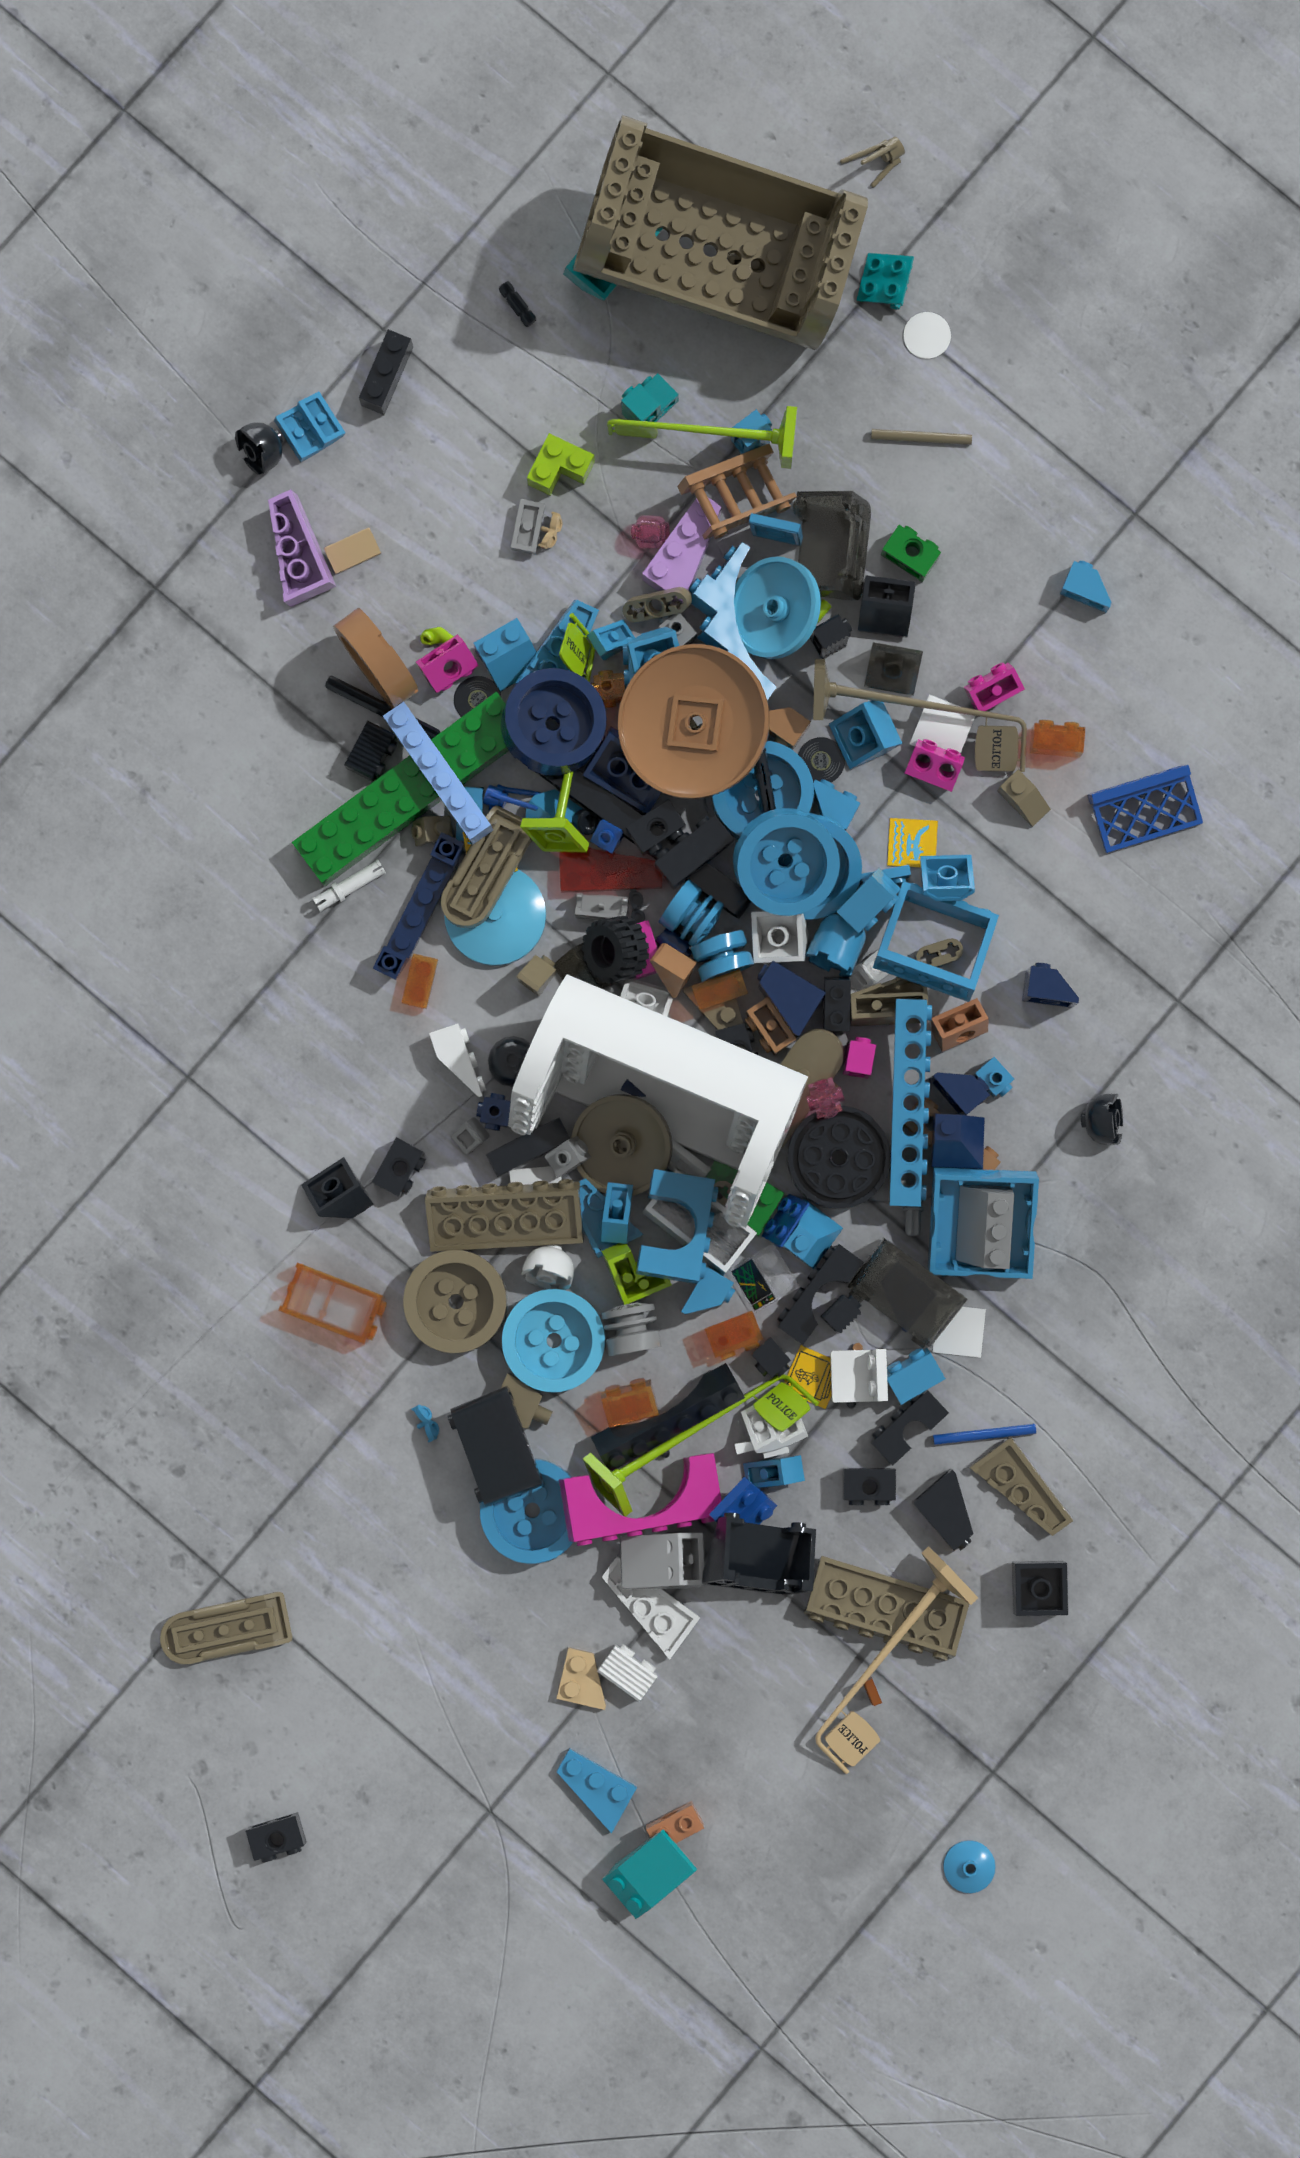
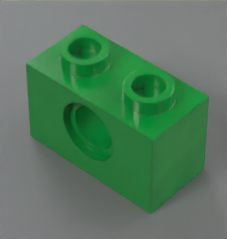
M898 525L883 547L881 556L923 582L939 559L941 551L938 550L939 547L934 542L928 539L924 541L917 536L918 533L911 527ZM913 546L918 549L919 554L914 557L909 556L905 549Z

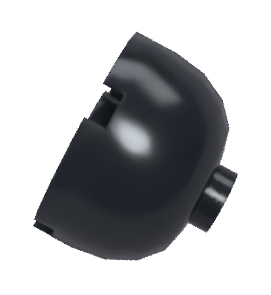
M253 422L235 432L237 448L239 451L244 450L247 457L243 458V460L256 474L260 475L270 471L281 460L283 449L282 436L269 425Z
M516 1036L505 1037L495 1043L489 1053L488 1066L496 1081L504 1086H514L531 1043L524 1038Z
M1104 1094L1095 1097L1088 1103L1086 1112L1081 1113L1082 1128H1086L1092 1140L1099 1144L1118 1145L1121 1142L1122 1134L1117 1133L1119 1126H1123V1110L1121 1099H1117L1118 1094Z

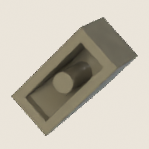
M1019 769L997 790L1031 827L1051 810L1036 786Z
M535 955L516 977L519 983L537 996H540L557 971L553 968L555 963L548 957L543 955L540 958Z

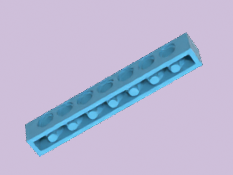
M896 999L890 1206L921 1207V1200L926 1201V1185H922V1175H927V1160L922 1159L923 1149H928V1134H923V1123L928 1124L929 1108H924V1098H929L930 1082H925V1072H930V1057H926V1046H931V1031H926L927 1020L932 1021V1005H927V999ZM910 1018H917L920 1021L921 1027L917 1032L912 1033L906 1029V1022ZM909 1044L919 1046L920 1053L916 1058L906 1056L905 1048ZM911 1069L919 1073V1079L914 1084H909L904 1080L905 1073ZM909 1095H913L918 1099L917 1107L912 1110L905 1108L903 1105L904 1099ZM908 1121H913L917 1124V1131L913 1135H907L903 1132V1125ZM906 1147H913L917 1151L916 1157L911 1161H907L902 1157V1151ZM905 1173L915 1175L916 1181L912 1186H905L901 1183V1177Z

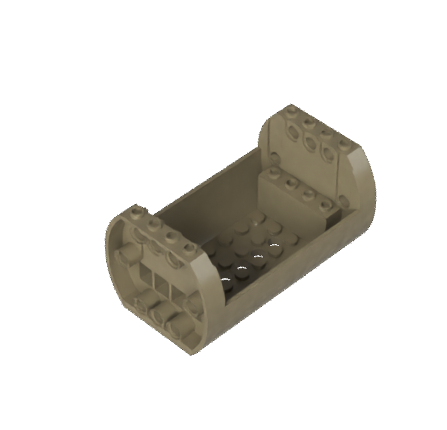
M622 115L603 165L573 270L816 350L823 342L839 307L868 208L867 197L843 189L837 193L653 131L646 128L647 123ZM659 228L666 230L669 239L666 241L657 239L655 235L656 230ZM688 237L691 239L693 246L690 249H684L681 247L679 239ZM712 245L716 249V255L713 257L706 256L703 247ZM729 253H736L740 258V263L737 265L730 264L727 260V255ZM751 262H761L764 266V271L761 273L754 272L751 268Z

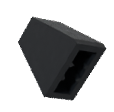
M949 1469L915 1498L912 1503L953 1551L957 1548L961 1551L971 1543L970 1537L973 1535V1530L957 1475L953 1469Z

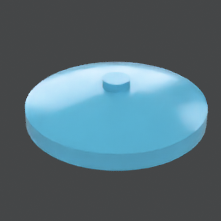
M778 556L762 559L750 566L737 581L734 595L736 623L747 652L765 659H779L800 649L810 638L818 622L821 606L819 588L812 573L799 562Z
M518 870L513 873L491 914L481 925L474 928H460L453 925L445 915L444 918L451 941L463 955L483 965L501 966L522 959L534 949L545 928L546 907L543 896L535 882L525 873Z

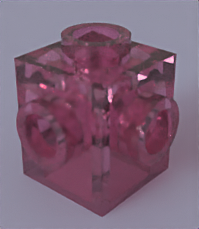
M832 1077L821 1079L808 1085L810 1095L806 1096L810 1111H816L818 1118H831L842 1111L840 1102L845 1101L841 1086L835 1088Z

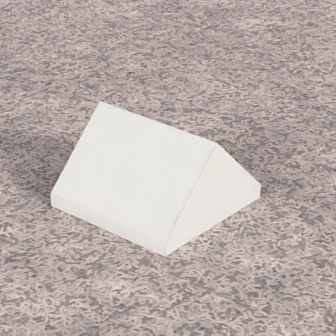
M766 911L751 912L754 963L805 961L809 934L803 913L781 916Z

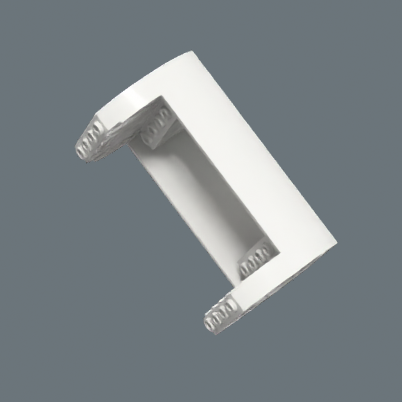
M566 975L547 1008L516 1078L511 1094L508 1126L517 1134L530 1135L534 1128L537 1129L555 1092L589 1106L609 1095H630L620 1090L626 1079H628L646 1095V1097L639 1098L649 1102L662 1114L669 1126L673 1140L687 1149L738 1170L731 1186L723 1215H725L724 1219H726L728 1224L746 1228L794 1119L808 1076L575 977Z

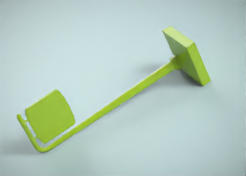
M787 406L780 428H773L772 431L622 419L608 420L607 428L609 435L616 432L620 436L652 439L657 438V429L771 441L772 444H778L781 468L791 469L797 407Z

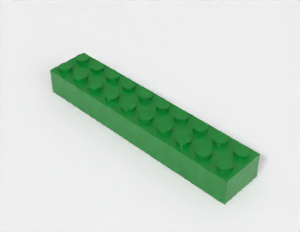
M497 691L431 739L462 785L509 752L501 732V717L506 703ZM409 755L295 839L292 844L325 887L442 800Z

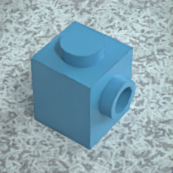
M995 1057L991 1058L973 1074L976 1079L981 1077L990 1088L987 1092L993 1098L998 1094L1003 1097L1013 1088L1010 1083L1014 1078Z

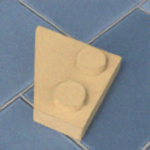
M568 1647L557 1699L605 1710L606 1703L597 1672L594 1653Z

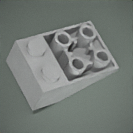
M703 1533L620 1537L621 1589H696L705 1585L702 1584L704 1570Z

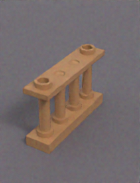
M770 444L687 475L677 487L681 495L689 492L695 494L711 525L702 535L704 540L710 537H714V539L721 538L728 533V530L748 523L751 513L765 516L775 511L780 514L791 508V502L797 497L795 492L783 497L767 466L768 458L774 453ZM752 467L755 470L758 469L774 501L762 505L746 474L747 469ZM733 475L734 478L738 479L753 509L744 513L740 512L725 483L727 477ZM712 483L713 486L717 487L731 518L720 522L704 491L706 485Z

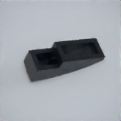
M559 1117L534 1129L530 1135H522L487 1153L486 1156L496 1176L499 1177L554 1150L569 1140L570 1137Z

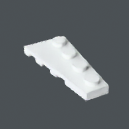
M616 1556L602 1575V1578L670 1660L698 1622L700 1616L663 1589H621V1558Z

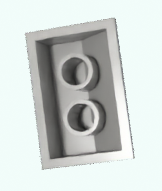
M960 1185L955 1258L957 1261L982 1268H1010L1014 1205L1012 1187Z

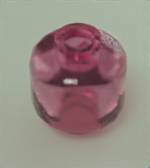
M642 515L637 519L636 524H633L631 527V537L636 539V543L640 548L659 549L670 535L669 523L665 522L662 516Z

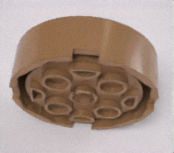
M360 608L355 609L333 626L335 633L353 661L392 709L418 692V686L393 647L384 639L377 626Z

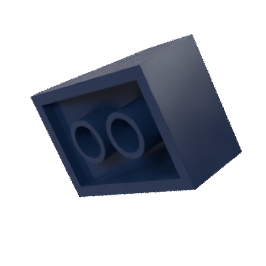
M610 726L596 752L586 765L583 776L647 814L651 811L662 792L648 785L632 769L623 753L618 730Z

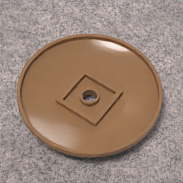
M704 644L673 647L647 661L629 682L623 694L618 713L620 744L632 769L643 781L656 790L674 797L687 799L714 796L739 783L748 775L759 760L769 733L770 716L768 701L755 673L741 659L730 652ZM700 716L703 721L702 726L698 730H692L690 727L691 719Z

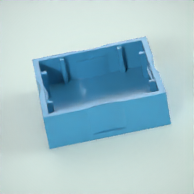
M933 1167L928 1250L929 1274L949 1276L983 1274L998 1278L1033 1279L1035 1250L1033 1227L1037 1215L1039 1177L1036 1171ZM960 1185L1012 1187L1014 1205L1009 1269L982 1268L955 1259Z

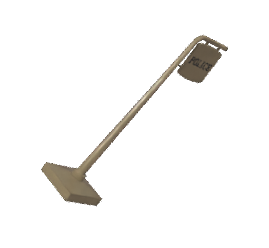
M815 659L813 720H824L829 698H835L836 695L986 717L985 726L980 725L976 733V769L978 771H1014L1017 761H1020V771L1025 772L1027 727L1021 718L840 686L836 682H830L825 659ZM987 718L1018 722L1022 728L1021 737H1018L1016 726H987ZM1018 739H1021V755H1020V759H1017V758H1018Z

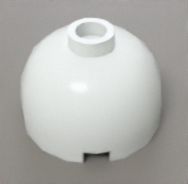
M547 1245L534 1249L527 1256L521 1275L526 1274L525 1280L535 1286L551 1289V1284L559 1286L558 1289L566 1290L571 1287L574 1266L572 1259L566 1252L562 1251L560 1246Z

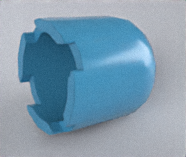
M839 914L829 915L819 925L806 951V957H810L809 962L827 972L830 971V968L840 971L839 976L851 977L866 941L865 930L863 928L858 933Z

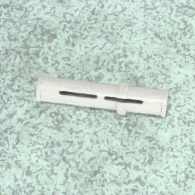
M375 860V862L344 879L342 882L331 884L332 887L313 897L312 899L315 904L325 899L323 903L317 905L319 911L322 912L339 900L341 902L344 901L345 896L386 874L384 868L373 872L374 869L381 866L379 860Z

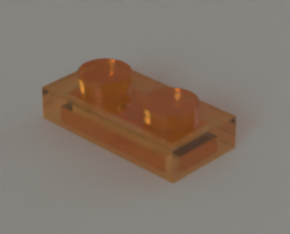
M413 954L402 1004L427 1009L438 959Z
M740 969L691 986L700 1011L748 994Z

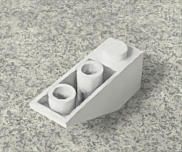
M455 1024L429 1033L437 1058L480 1099L484 1098L482 1092L486 1091L482 1076H476L474 1068L478 1067L474 1052L469 1053L466 1043L470 1042L466 1028L461 1029L459 1024Z

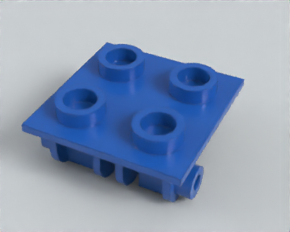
M788 1194L779 1203L778 1211L773 1219H770L765 1225L762 1237L771 1241V1243L779 1248L783 1247L810 1204Z

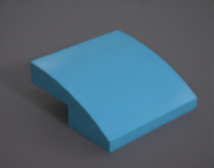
M319 391L299 401L296 407L276 416L274 422L300 462L330 446L346 433Z

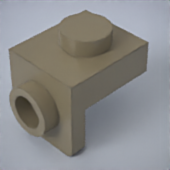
M450 816L422 817L412 823L411 834L415 840V846L436 843L441 832L453 837Z

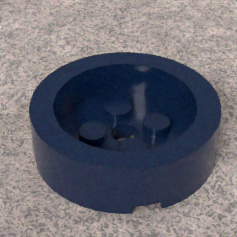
M541 669L525 676L512 689L502 712L501 732L505 745L511 755L528 766V769L545 775H563L584 766L596 752L606 729V710L600 694L582 676L565 669ZM550 718L559 724V728L555 731L549 730L546 727L545 722Z

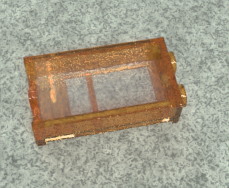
M297 1262L296 1273L292 1282L288 1285V1293L283 1306H280L278 1311L363 1344H367L368 1339L373 1341L378 1326L374 1325L377 1316H383L387 1306V1302L384 1301L385 1296Z

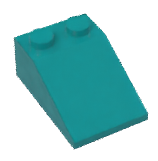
M662 1829L618 1861L602 1880L633 1917L637 1919L696 1872L697 1868Z

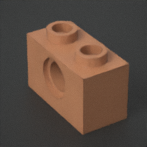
M978 998L933 1017L931 1032L943 1052L988 1032L989 1018Z
M690 1801L647 1824L646 1831L651 1838L663 1829L676 1844L704 1829V1823L693 1802Z

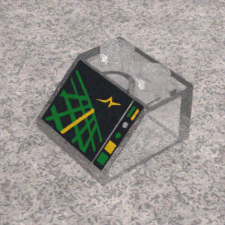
M774 1243L729 1269L755 1314L800 1287Z

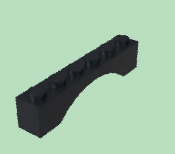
M724 1363L704 1374L692 1392L667 1412L639 1423L612 1425L593 1435L591 1439L605 1466L610 1471H613L741 1401L745 1396L728 1365Z

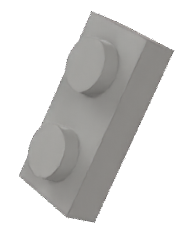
M520 499L511 550L536 555L545 503Z

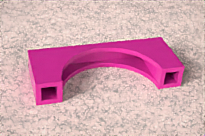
M714 1453L683 1457V1477L674 1498L660 1511L642 1518H628L615 1513L605 1506L596 1495L589 1475L559 1479L569 1541L577 1542V1546L592 1544L593 1538L602 1537V1541L618 1539L617 1534L626 1532L627 1537L642 1535V1530L652 1528V1532L668 1530L667 1525L677 1524V1528L691 1526L692 1520L701 1519L702 1523L714 1522L715 1520L709 1514L722 1501Z

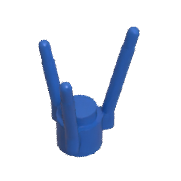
M500 784L497 787L489 785L483 800L484 804L489 805V811L494 806L504 808L506 802L537 811V806L508 797V793L534 796L541 792L505 787Z

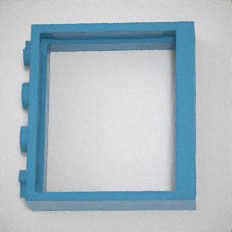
M903 881L897 895L899 899L893 906L872 968L969 1002L975 991L999 915L992 913L988 909L969 905L963 900L935 901L924 895L923 888L919 885ZM904 900L986 929L970 979L888 950Z

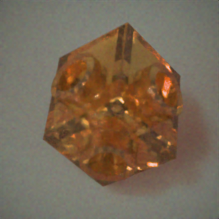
M613 670L599 671L598 675H593L594 683L591 684L600 694L605 708L616 707V703H621L625 692L624 674L613 673ZM607 687L610 688V690H608V691L603 690L604 688H607Z

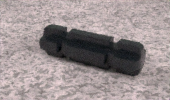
M509 281L503 283L499 287V292L506 298L507 303L516 315L520 317L524 326H531L536 321V316L529 310L519 293L515 292L513 285Z

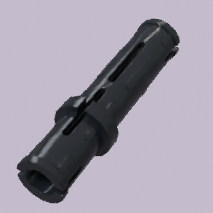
M764 748L754 766V773H752L753 779H756L762 814L776 809L770 777L773 774L772 770H769L766 748Z

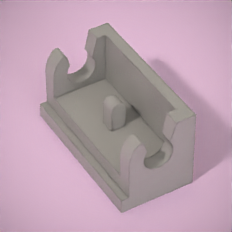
M578 892L575 918L601 920L617 916H627L628 897Z

